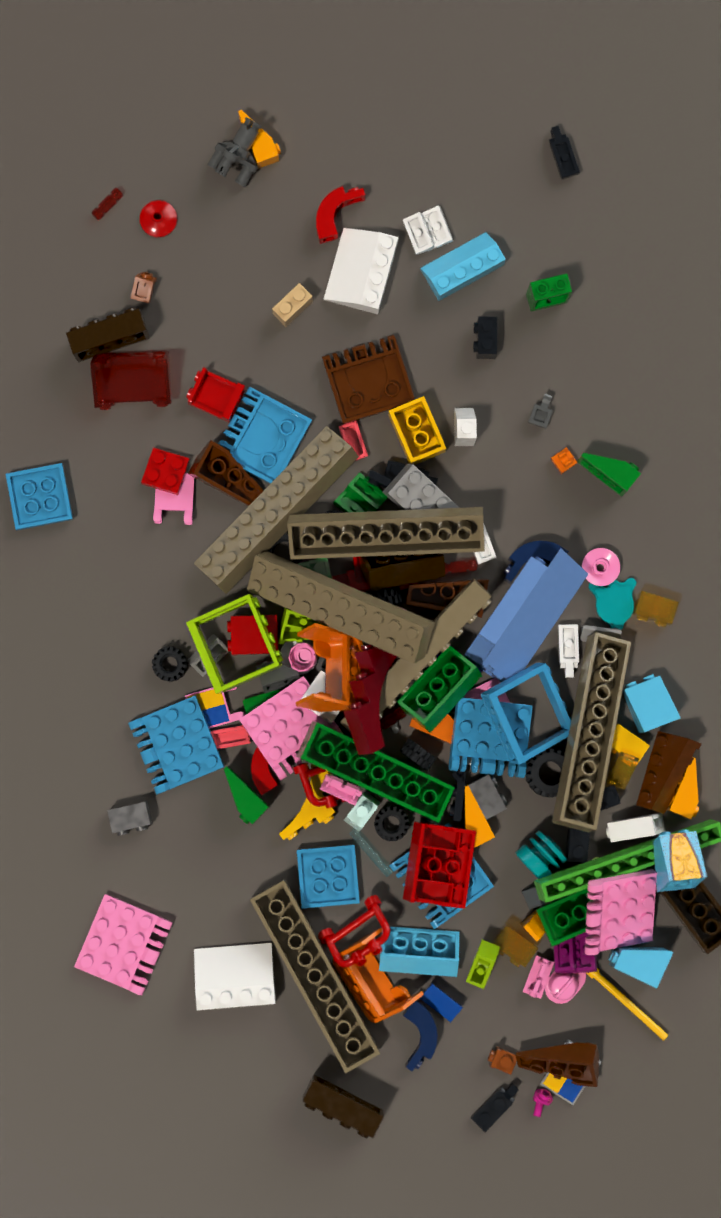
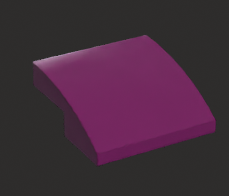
M582 933L554 946L556 973L597 972L596 955L584 953L585 937L590 936L588 933Z

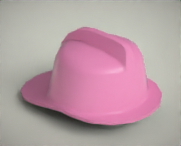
M554 971L548 978L545 986L547 997L554 1003H567L583 987L586 981V973H556Z

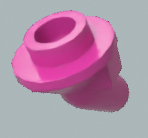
M537 1089L535 1091L533 1100L536 1104L533 1116L541 1117L543 1105L549 1106L552 1103L553 1098L548 1090Z

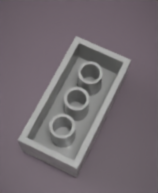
M407 463L383 491L401 510L459 508L414 464Z

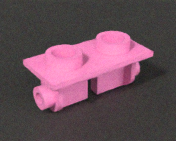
M326 773L320 790L356 805L363 791L360 789V786L357 787L349 782L346 783L344 780L333 776L334 774Z
M536 955L523 992L541 999L554 962Z

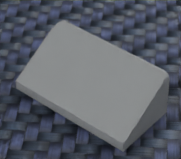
M584 625L581 627L580 641L586 642L587 636L595 632L620 639L622 631Z
M214 634L206 641L215 664H217L228 653V647ZM197 650L187 662L204 677L207 671Z

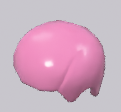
M305 642L297 643L293 646L288 656L291 668L298 672L311 670L315 667L318 658L313 646Z

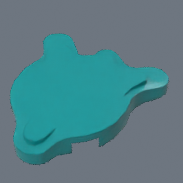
M628 578L623 583L615 580L607 588L591 583L588 585L589 590L596 599L595 607L598 616L611 629L622 630L624 623L633 613L634 601L632 592L637 583L634 578Z

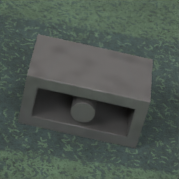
M488 774L468 784L486 820L507 809L505 805L508 803L503 793L499 795L496 789L499 786L494 776L490 778Z
M147 802L107 810L112 833L117 832L118 836L129 834V829L136 828L137 831L146 830L148 825L152 824Z

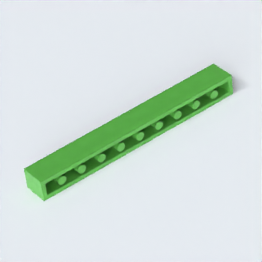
M709 819L681 829L697 832L700 849L721 842V824L716 820ZM655 839L534 880L538 898L547 903L587 889L588 882L591 880L629 874L655 865L653 845Z

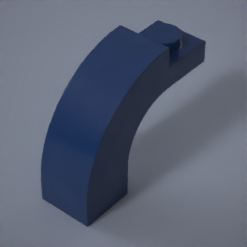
M533 541L524 544L509 557L508 560L514 565H508L503 573L506 575L504 580L510 584L520 568L531 556L533 558L537 556L550 564L560 548L566 553L569 551L549 541Z
M418 1000L407 1007L403 1013V1016L415 1024L420 1032L419 1045L405 1064L406 1068L410 1071H413L414 1068L419 1069L424 1061L423 1056L430 1060L437 1045V1029L434 1019L429 1010Z

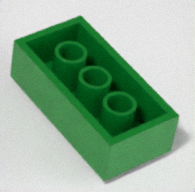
M449 646L397 703L405 713L431 733L482 677V674L477 666L453 647Z

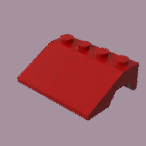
M414 822L403 899L413 903H430L465 909L476 831Z

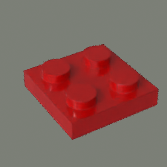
M153 448L141 484L178 495L190 459Z

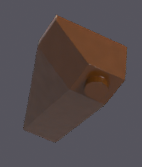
M212 440L208 442L196 457L188 472L190 476L247 506L264 491L227 449Z
M576 1042L516 1052V1060L520 1068L539 1074L548 1072L559 1080L561 1077L571 1079V1083L576 1085L598 1086L599 1052L597 1044Z

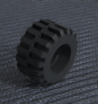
M546 749L530 758L529 762H527L526 782L536 794L543 797H557L560 779L555 784H545L539 777V769L542 764L551 761L558 764L562 772L565 756L562 751Z

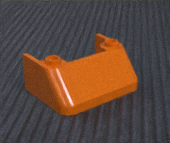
M314 623L297 632V636L313 640L314 652L319 657L326 658L325 693H313L297 701L296 706L319 712L346 710L350 707L351 703L355 702L349 681L356 678L355 675L361 672L354 652L360 650L363 643L361 640L336 629Z
M382 927L339 952L342 959L347 960L353 952L366 947L370 940L375 939L374 937L383 931ZM371 953L365 956L367 962L359 967L354 964L343 968L338 966L333 959L336 970L367 1019L373 1023H377L405 1010L424 995L421 991L410 996L409 991L401 985L393 987L385 972L379 971V963Z

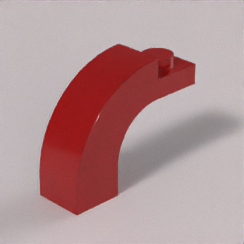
M341 186L330 192L323 199L316 216V230L320 244L338 239L334 223L336 214L345 206L365 201L364 188H352L345 193L344 187Z
M257 747L252 757L251 774L254 784L262 796L278 786V783L270 772L269 763Z

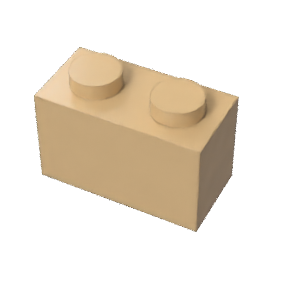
M299 283L272 308L273 315L287 327L313 302V296Z

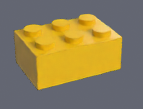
M424 396L389 410L388 416L409 464L416 465L446 452L447 448Z

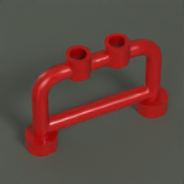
M307 762L292 767L295 775L299 774L306 797L312 805L317 807L325 805L326 809L337 805L336 801L340 798L330 794L317 799L313 793L309 778L323 773L325 770L319 767L309 769Z
M378 895L368 897L364 902L368 911L334 934L331 928H326L319 932L318 938L320 942L327 945L338 966L347 968L356 964L359 967L367 962L365 956L370 953L375 956L383 951L381 945L390 936V926L380 909L382 902ZM375 915L382 927V935L377 939L370 940L363 949L353 952L349 959H342L335 943Z

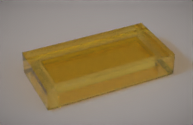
M620 752L606 783L625 790L639 758Z

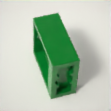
M568 274L530 282L526 293L530 311L567 303L572 293Z

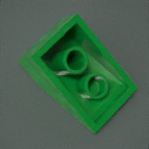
M583 453L577 461L621 497L641 474L638 471L639 468L631 462L627 463L626 461Z
M226 766L224 772L237 809L241 813L239 817L246 824H254L270 806L230 767Z
M587 889L567 895L536 910L551 947L586 932L587 903L595 901L588 898Z

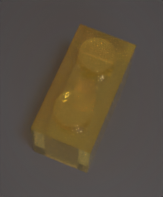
M640 591L633 615H636L638 620L648 622L649 619L655 621V625L666 627V625L673 623L678 602Z
M504 924L492 944L500 946L498 953L502 956L507 954L511 957L509 961L518 968L520 965L526 967L538 950V947L506 924Z

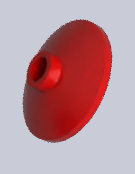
M155 200L143 207L140 213V224L148 235L157 238L165 237L175 229L177 214L169 203ZM156 214L161 215V218L158 220H156L154 217Z

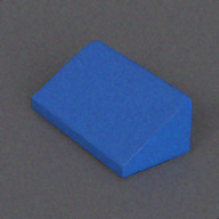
M432 982L424 991V995L420 997L421 1000L449 1022L463 1008Z

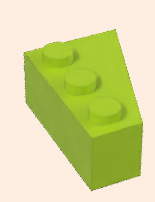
M284 608L278 634V644L309 640L298 637L297 632L314 623L324 624Z

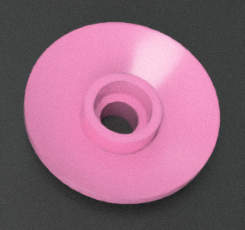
M596 548L586 554L582 562V568L588 573L586 577L588 582L596 586H606L614 582L618 577L620 562L611 550ZM601 564L603 571H598L597 565Z

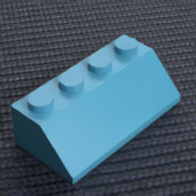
M485 232L420 269L438 301L504 266L506 259L497 243Z
M390 926V936L381 945L383 951L380 953L379 971L457 977L459 966L458 931Z

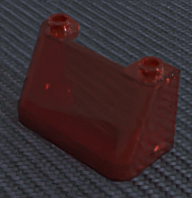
M169 351L102 353L93 356L90 366L95 408L108 410L115 403L152 401L153 404H157V407H166L168 404H171Z

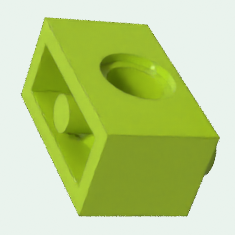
M485 940L481 941L466 982L482 989L485 988L500 946Z

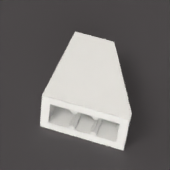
M454 408L455 446H474L477 439L474 408Z
M662 813L612 821L607 823L608 827H606L607 837L610 838L611 842L653 836L666 831Z

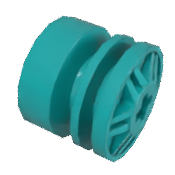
M538 830L535 834L540 841L537 842L531 837L530 841L534 847L530 849L523 844L515 854L539 879L552 874L548 868L549 864L557 869L560 867L555 861L556 858L562 863L567 859L564 857L560 847L549 836Z

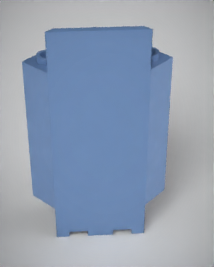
M561 548L548 567L545 566L546 562L537 556L535 558L530 557L493 614L463 655L492 678H497L503 682L526 668L588 576V573Z

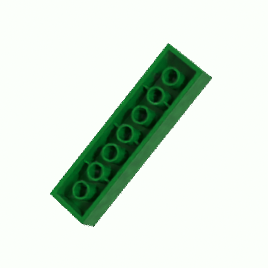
M312 721L296 756L438 823L455 787L382 752L376 751L372 754L358 755L352 738L315 721Z

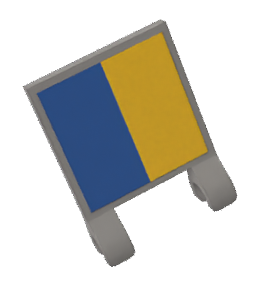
M567 1039L564 1044H570L573 1041ZM548 1072L540 1082V1085L571 1105L575 1104L585 1086L572 1084L571 1079L561 1077L560 1080L556 1079L554 1075Z

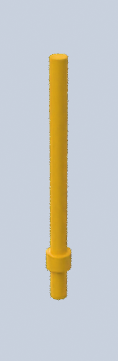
M598 968L597 972L586 973L592 979L595 978L662 1040L668 1037V1034L608 981L599 972Z

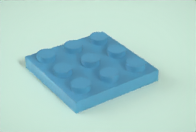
M62 463L6 474L16 530L73 520Z
M355 845L297 850L302 908L360 903Z

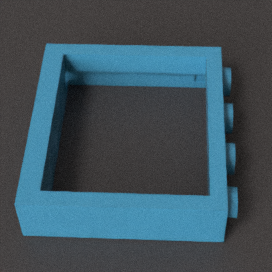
M535 663L480 694L512 764H522L567 738L569 735L572 719L568 716L567 706L558 693L559 688L553 681L551 669L546 663ZM538 674L562 730L521 752L497 696Z

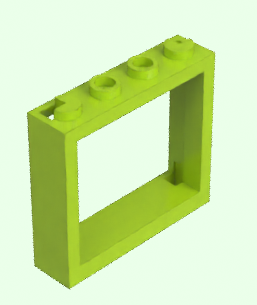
M245 595L186 622L216 694L224 693L283 666L281 663L283 661L282 654L279 650L276 651L275 638L272 632H268L266 628L268 625L267 619L264 614H260L258 609L261 607L257 597H253V595ZM249 604L274 663L224 685L200 625Z

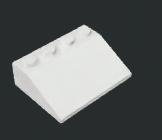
M343 228L324 300L378 314L396 252L398 237L381 232Z
M272 942L194 949L197 1010L276 1003Z

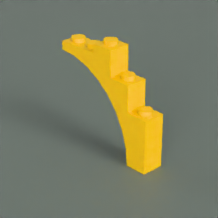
M328 771L311 777L310 784L317 799L324 797L322 794L324 791L320 790L326 773L331 775ZM306 798L300 812L279 835L283 840L286 838L291 840L298 835L297 830L302 826L306 829L314 823L313 818H316L319 823L324 822L326 824L335 818L332 815L335 811L332 807L326 809L325 805L320 807L314 806Z

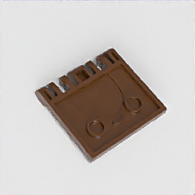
M395 335L387 337L390 347L389 351L384 338L380 339L379 343L383 350V353L380 354L376 353L374 343L369 342L372 355L370 357L368 356L365 344L352 347L355 359L353 362L351 361L348 349L343 350L347 364L340 365L339 356L337 353H333L332 356L336 366L334 368L330 356H322L343 425L387 412L415 400Z

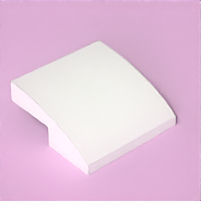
M439 205L423 213L418 212L403 219L416 254L433 250L453 241Z

